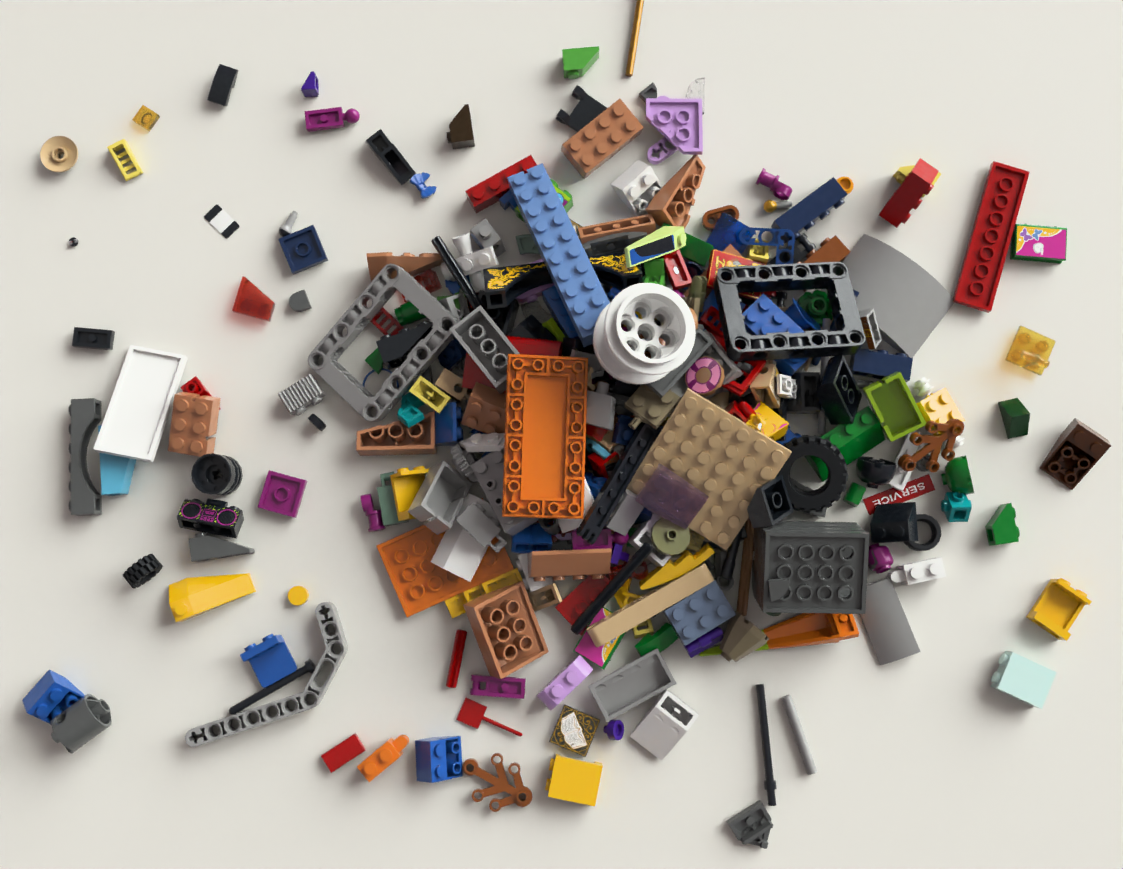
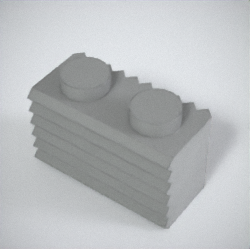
M308 374V376L278 393V396L291 415L296 414L298 416L306 411L307 406L319 404L325 394L314 376Z

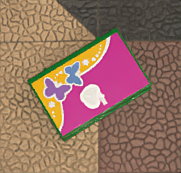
M1015 224L1011 238L1010 259L1061 264L1062 261H1066L1067 228Z
M603 607L590 621L586 629L613 612ZM585 629L573 651L605 670L626 632L606 644L596 647Z

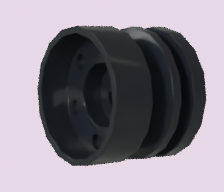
M213 453L203 455L197 459L191 472L192 482L195 487L202 493L210 495L231 494L237 490L243 477L242 468L238 461L229 456Z

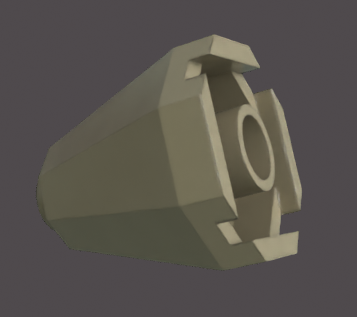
M735 611L736 615L730 618L719 647L723 651L720 655L729 662L731 660L739 661L765 645L769 640L766 634L753 623L745 620V617Z

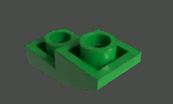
M665 623L653 636L647 633L634 647L640 657L656 648L661 653L678 639V636L672 626Z

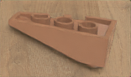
M693 155L658 191L646 208L647 213L652 214L657 225L662 226L663 223H666L670 226H684V229L690 219V215H688L690 207L694 206L695 203L693 197L696 189L700 187L705 171V166L698 155Z
M392 252L367 253L371 282L383 267L390 263L402 267L411 276H415L440 266L444 262L439 253H421L419 257H415V255L410 253H403L401 256H393ZM396 270L391 273L392 279L397 276Z

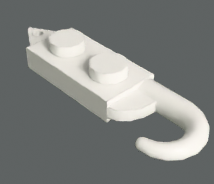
M476 433L468 439L459 441V444L467 452L501 451L504 448L505 433Z

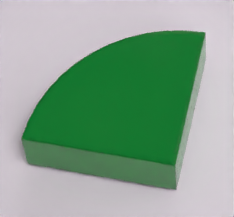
M377 348L365 361L379 375L383 369V360Z

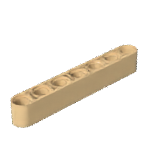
M702 562L682 576L660 585L592 624L586 631L594 645L600 647L714 581V578L705 562Z

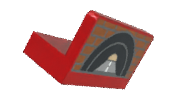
M614 451L604 460L595 452L589 455L588 458L594 476L608 478L620 458L619 454Z

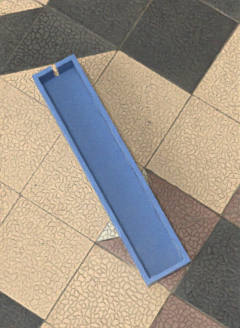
M542 163L527 169L526 174L522 171L507 177L508 184L583 347L593 344V332L597 318L610 302Z

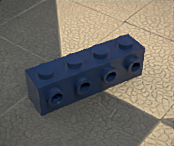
M833 177L777 218L771 227L773 229L791 230L796 240L801 236V231L804 229L806 231L810 230L815 225L814 222L816 220L826 218L832 208L838 209L842 206L848 194ZM785 232L784 236L780 237L784 240V243L792 240V236H789L788 232Z

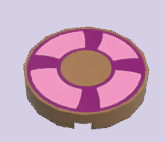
M700 357L686 371V385L700 396L712 395L723 384L725 377L724 369L714 358Z

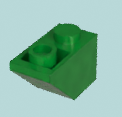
M1012 503L1000 505L985 526L989 546L1019 542L1020 532L1015 524L1016 512L1014 507H1012Z

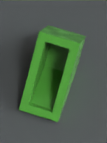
M599 46L562 49L564 78L573 80L582 77L599 58Z

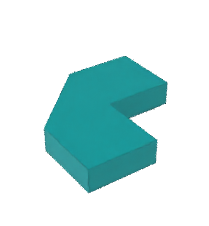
M411 392L404 395L397 416L404 425L410 428L425 419L424 414L417 409L424 405V403Z

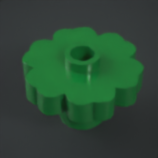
M815 290L813 293L805 292L798 299V304L819 326L822 327L823 318L832 320V310L826 292Z

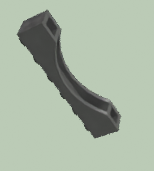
M95 398L71 399V405H69V414L71 416V424H69V434L71 435V443H69V453L71 454V462H69L71 481L68 486L71 492V500L68 505L71 515L76 516L102 515V495L97 491L90 479L86 460L90 437L101 421V401Z

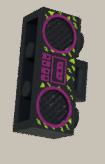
M208 498L204 504L199 499H185L177 515V520L180 528L237 539L244 517L242 510L236 506L227 507L228 502Z

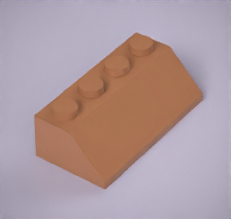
M612 548L532 551L527 554L528 578H533L534 582L545 581V577H553V581L565 580V577L573 576V580H583L584 576H592V579H604V575L610 572Z

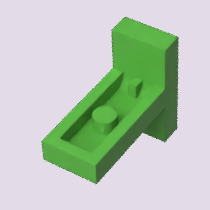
M655 258L644 262L646 276L644 283H655L667 287L664 258Z

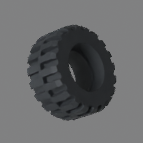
M816 435L795 437L782 445L791 450L792 453L777 476L783 475L794 510L798 511L801 509L807 513H810V510L819 512L824 507H831L834 501H838L841 498V493L846 489L848 473L845 459L836 445L834 446L831 441ZM802 456H816L826 464L828 477L825 484L819 489L804 491L793 484L790 477V469L793 463Z

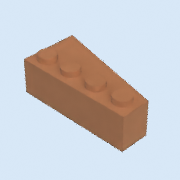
M435 411L424 415L425 419L410 428L398 420L388 425H380L357 431L356 451L360 456L437 454V445L435 444Z

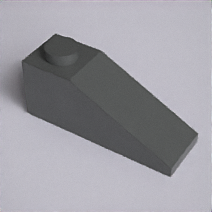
M197 533L194 538H189L191 562L255 553L253 548L210 536L207 533Z

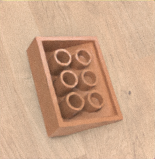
M523 581L481 595L463 605L490 676L503 679L549 652Z

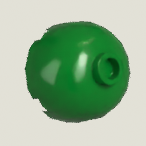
M966 455L953 458L947 462L945 473L941 474L943 485H948L952 492L965 495L973 494L974 489Z

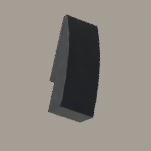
M381 129L365 141L401 185L416 174Z

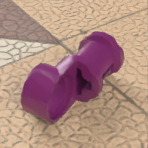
M763 168L756 184H762L770 188L775 197L781 200H788L792 193L791 187L778 181L779 175L774 176Z
M371 494L361 495L362 508L369 520L370 528L368 532L386 529L382 522L381 510H374Z

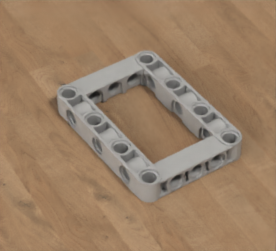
M390 263L383 267L308 356V364L365 420L378 422L387 416L420 375L428 369L455 338L450 330L447 331L446 323L451 321L453 327L459 320L407 271L398 265ZM396 270L397 276L392 279L391 273ZM398 290L405 296L404 299L411 302L419 309L418 312L425 315L433 322V329L424 339L417 343L407 355L408 358L404 363L391 373L382 384L383 387L373 396L337 359ZM371 299L372 305L368 308L367 301ZM344 328H347V334L344 337L342 331ZM423 350H426L427 357L423 360L421 358V352ZM320 356H322L323 362L321 365L318 364V359ZM400 378L402 385L400 388H397L396 381ZM373 407L377 410V414L374 417L371 414Z

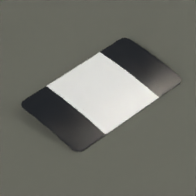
M217 204L204 216L226 239L239 228V224Z

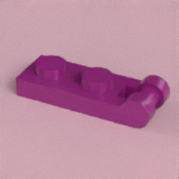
M471 674V681L473 682L472 688H470V695L524 699L526 678L504 677L503 679H498L488 675ZM480 682H486L485 689H480Z

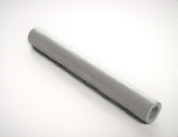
M791 695L783 696L782 701L807 774H814L817 772L792 697Z

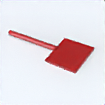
M465 698L456 720L476 729L479 728L481 721L484 720L517 736H522L521 732L485 717L484 714L487 706Z

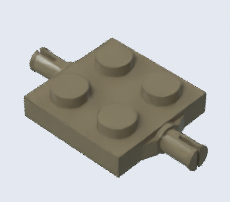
M642 384L625 403V408L635 416L628 426L635 430L643 422L657 429L677 406L681 397L669 389L660 398L646 384Z

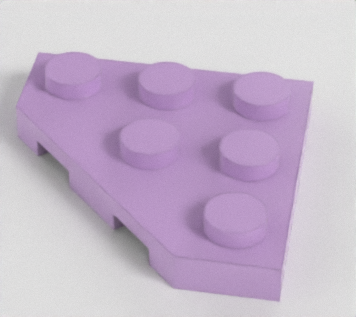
M646 98V120L683 155H702V99Z

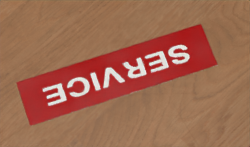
M927 474L907 482L903 491L891 488L867 497L863 501L868 514L872 515L878 504L903 503L934 491L935 487L930 475Z

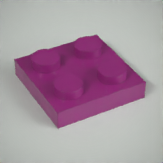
M269 470L258 508L296 518L307 481Z

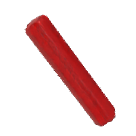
M461 629L456 631L446 686L449 688H456L467 636V631Z

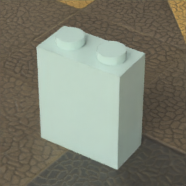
M1005 651L999 658L1000 665L998 670L992 675L991 687L1033 707L1042 709L1057 672L1014 652Z

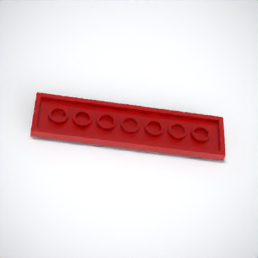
M995 161L991 163L953 296L954 303L987 313L991 312L1029 177V171Z

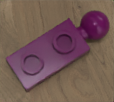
M342 107L304 111L308 132L345 127L344 121L354 124L360 118L359 112L353 108L348 109L345 113H343Z
M603 528L595 543L591 545L587 540L582 539V536H578L576 531H571L573 550L612 548V542L624 545L629 540L628 533L626 536L618 532L611 534V529Z

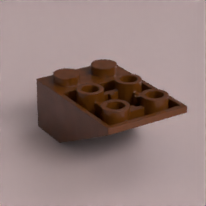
M1074 418L1062 432L1039 468L1073 490L1111 447L1108 439Z

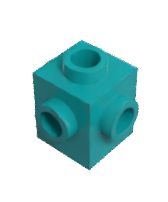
M946 492L944 500L941 501V510L945 513L948 522H968L972 509L971 500H968L967 495L963 493Z

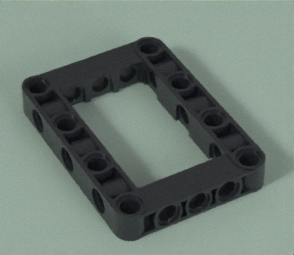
M842 262L721 267L716 274L713 287L727 356L733 361L855 355L866 340L848 268ZM810 289L827 290L837 331L775 332L753 336L746 333L745 315H742L740 305L742 301L741 298L739 299L738 293Z

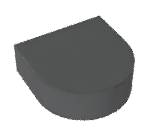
M305 290L298 291L289 298V305L296 312H303L312 308Z

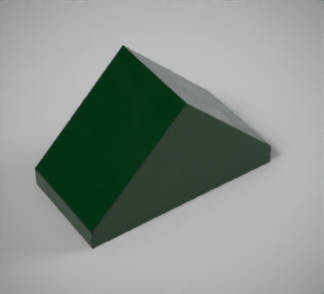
M1018 398L998 402L1007 438L1028 435L1030 413Z

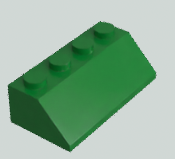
M869 406L856 413L853 424H839L820 437L822 439L826 438L834 446L836 445L843 455L846 465H849L885 440L880 421ZM805 456L822 482L825 481L828 477L826 464L816 456Z

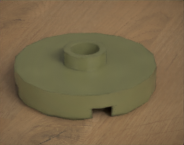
M663 517L655 522L651 528V542L655 549L663 555H678L689 545V528L678 517ZM669 532L673 533L674 538L669 537Z

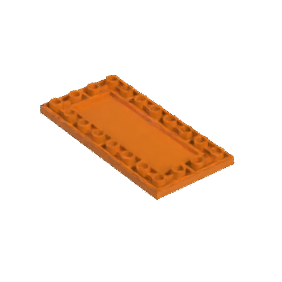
M507 354L502 517L583 519L588 358Z

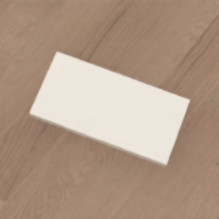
M130 345L93 448L95 452L153 463L174 401V395L177 392L188 359L186 355Z

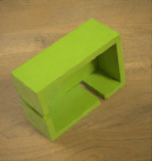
M897 371L881 379L883 383L876 381L862 388L875 416L882 423L881 427L887 440L890 442L926 425V421L901 372Z

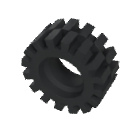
M148 554L142 559L140 558L138 562L133 563L124 572L123 577L135 589L156 576L163 566L153 554Z

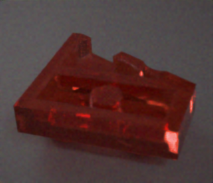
M243 276L232 311L270 322L275 303Z

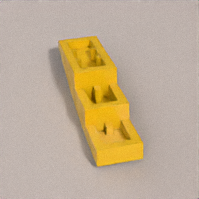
M707 543L694 555L687 550L674 562L669 558L663 567L657 566L639 582L640 588L645 590L682 576L715 553L714 549Z
M518 568L444 602L453 619L466 613L463 606L465 603L481 595L523 580Z

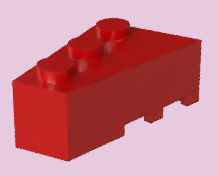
M920 158L885 204L879 216L896 228L901 222L905 224L911 216L909 213L911 209L916 210L923 201L920 199L922 195H928L934 187L932 182L939 171Z

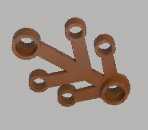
M950 419L946 423H936L933 420L928 421L925 425V429L931 434L937 431L944 432L938 436L921 435L918 432L912 433L909 438L911 443L916 446L922 443L928 444L912 456L908 454L902 455L898 460V466L904 471H912L916 467V462L931 452L929 461L926 463V469L932 473L937 472L940 467L937 460L942 443L947 440L941 456L945 460L951 461L955 457L953 446L956 437L962 434L964 423L960 419Z
M495 753L491 757V762L495 765L498 777L481 769L475 759L469 758L465 760L462 769L466 775H476L494 785L485 789H475L472 793V799L475 802H480L484 797L505 791L511 796L500 800L494 798L490 801L489 807L493 812H497L501 807L514 803L520 807H525L531 803L532 792L523 785L520 775L521 768L518 763H511L508 768L509 773L514 778L516 786L514 787L508 784L502 763L503 756L500 753ZM495 756L501 758L499 763L494 762L493 758ZM468 764H472L474 766L473 771L467 770ZM517 766L518 771L515 773L512 772L511 767ZM480 792L482 797L477 799L474 794ZM524 793L526 799L520 800L519 794ZM498 802L499 807L493 808L492 803Z

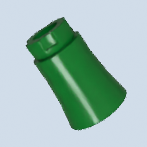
M411 302L400 305L401 307L394 309L401 326L427 318L425 315L418 312L419 309Z

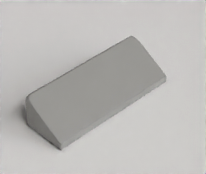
M704 330L703 332L714 342L701 356L712 357L722 365L725 376L723 384L725 385L743 375V372L727 356V352L710 332Z

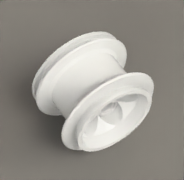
M639 283L629 286L618 293L597 318L593 332L595 355L601 366L617 380L628 384H648L658 381L670 371L678 368L690 355L696 334L693 315L685 301L677 293L665 286L655 283ZM635 311L642 315V319L636 317ZM654 318L660 321L661 326L655 324ZM621 324L627 327L628 332L622 330ZM642 334L644 339H640L638 335ZM659 338L665 341V346L660 344ZM644 351H648L651 354V359L645 356Z

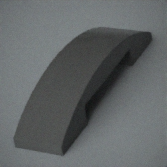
M647 232L611 234L582 244L588 257L625 252L624 248L647 236Z

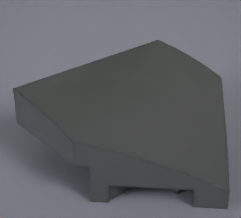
M759 800L727 820V823L736 838L743 844L757 845L767 849V840L773 824L766 808Z

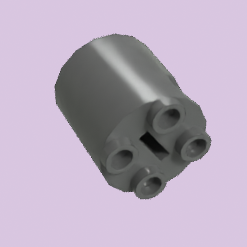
M91 694L85 695L50 721L54 731L51 733L53 740L56 743L61 742L68 752L74 753L111 725L110 707L103 699L98 700Z

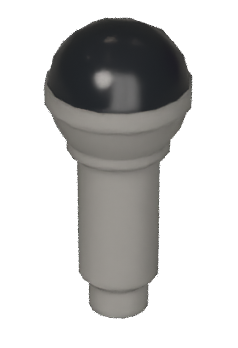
M296 211L290 213L286 223L279 228L280 236L284 237L292 234V226L298 214Z

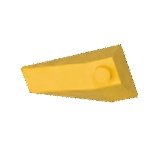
M249 573L185 578L169 585V605L175 621L182 622L254 593L256 590Z

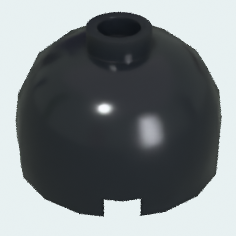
M860 456L856 464L857 476L861 481L867 483V487L878 489L879 485H886L893 479L896 472V463L881 458L876 460L873 457Z

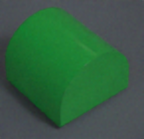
M852 482L843 501L853 507H857L866 488Z

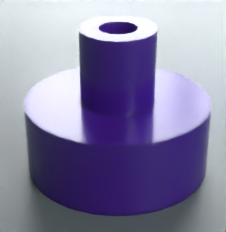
M610 720L608 725L604 726L603 731L610 740L622 739L624 725L621 720Z

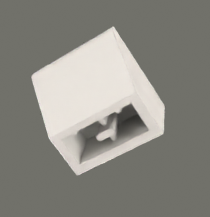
M637 160L611 183L618 197L636 216H641L646 212L649 203L662 188L651 166L640 160Z

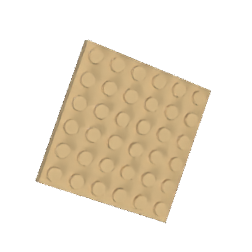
M688 388L650 447L626 489L641 498L650 499L655 503L656 508L669 516L678 517L685 522L687 527L727 551L749 518L747 508L757 488L771 479H775L792 451Z

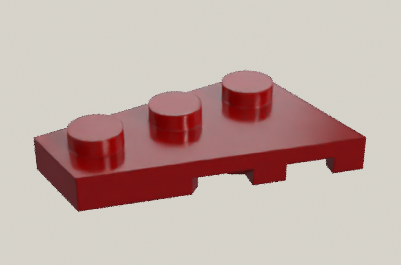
M605 575L604 579H592V576H588L555 608L573 625L610 583V580ZM585 627V628L583 629V631L580 633L581 636L583 635V633H584L586 627Z

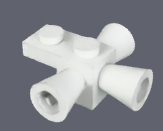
M469 233L453 238L452 241L461 254L460 257L456 258L457 264L465 276L469 275L470 284L475 292L484 290V277L480 271L499 264L493 246L472 251ZM444 262L441 263V270L445 279L449 281L454 278Z

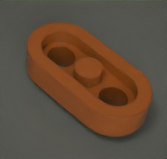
M732 205L707 211L702 218V225L710 231L731 226L737 222L739 211ZM726 214H730L732 218L728 219ZM708 220H714V224H710Z

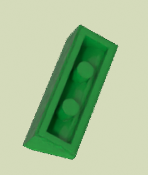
M663 223V225H662L661 227H663V226H670V225H668V224H666V223ZM685 233L686 245L679 249L682 257L705 267L714 246Z

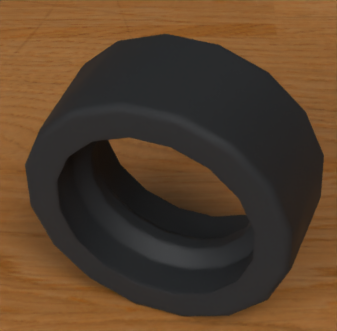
M917 514V521L926 522L932 530L931 539L925 544H918L916 542H904V544L915 551L930 550L940 541L941 527L932 516Z

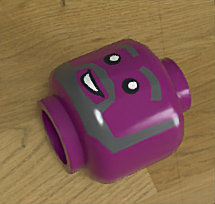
M879 543L870 545L868 552L869 569L876 571L877 574L890 570L894 561L889 548L884 545L880 546Z

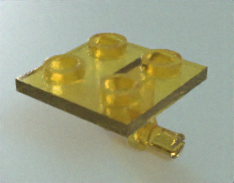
M1019 326L1005 360L1035 374L1042 375L1044 368L1046 369L1050 364L1048 359L1056 341L1028 328Z

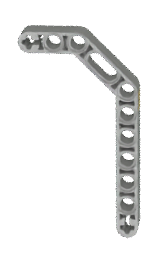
M323 602L316 607V616L326 649L303 692L195 727L186 733V743L189 746L196 747L312 709L319 705L348 650L336 606L331 602ZM325 607L330 609V612L327 614L322 612V610H325ZM333 618V621L325 623V620ZM330 624L336 627L334 635L328 633V626ZM335 643L340 644L342 647L340 654H336L333 650ZM329 661L332 664V670L324 685L319 686L316 683L317 676L324 663ZM308 694L314 695V704H310L307 701ZM290 700L296 703L295 710H291L288 707ZM271 706L275 707L277 710V715L275 717L270 715L269 709ZM252 712L258 716L256 723L250 718ZM233 719H236L239 723L237 729L232 726L231 722ZM214 725L219 727V735L214 734ZM205 733L203 737L196 739L194 737L196 734Z

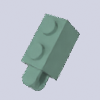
M394 471L380 474L382 487H377L383 525L386 527L409 522V520L398 521L392 485L386 486V481L391 480L390 475L395 474Z

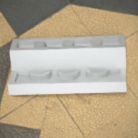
M469 493L463 498L464 502L456 516L457 519L473 502L475 505L479 503L486 510L484 514L489 519L494 517L499 522L490 503ZM455 519L451 529L445 532L431 562L471 582L489 545L487 544L483 547Z

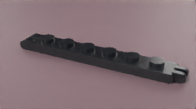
M641 422L576 531V534L582 536V539L587 540L589 544L592 545L597 540L659 434L660 426L655 429L647 423Z

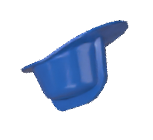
M792 298L793 304L784 313L803 330L809 327L815 330H822L819 324Z

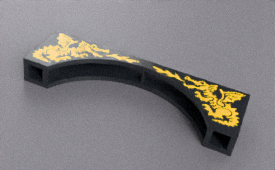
M625 252L588 257L600 283L612 286L620 291L634 284L643 283L640 264L627 268ZM544 262L483 269L488 309L508 307L519 295L536 287L553 283Z

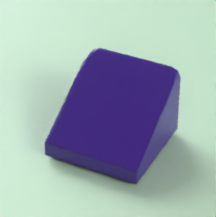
M314 71L310 72L301 88L304 97H318L319 95L318 78Z

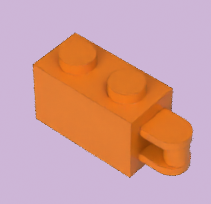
M400 735L393 740L391 737L357 766L368 782L372 781L403 754L402 749L408 745L409 738L406 735Z

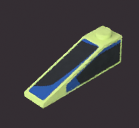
M663 226L624 248L627 268L677 251L685 246L686 234L684 226Z

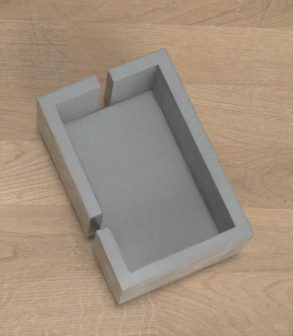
M443 460L430 467L408 513L420 522L425 521L424 525L437 535L451 529L464 502L463 498L467 496L472 483Z

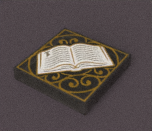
M564 704L549 742L586 757L600 719Z

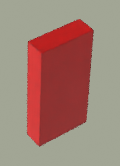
M355 733L321 755L332 773L366 749Z

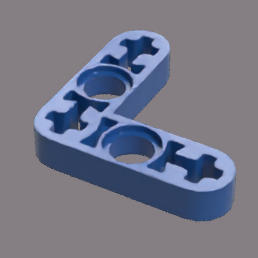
M752 227L741 230L739 239L743 244L777 246L775 264H793L795 235L791 230ZM747 230L750 231V234L756 235V230H759V243L755 242L756 238H750L749 242H747L745 238H742V235L746 234ZM765 231H769L773 236L772 240L768 243L761 239ZM785 232L792 236V240H788V246H792L791 250L786 248L779 249L780 245L784 246V240L780 237L784 236ZM784 251L790 254V260L786 263L781 262L779 259L780 253Z

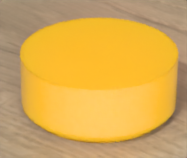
M294 586L288 592V599L293 605H303L309 597L307 589L303 586Z

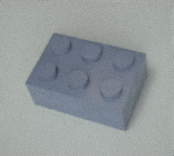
M715 580L663 610L681 643L685 646L736 615Z

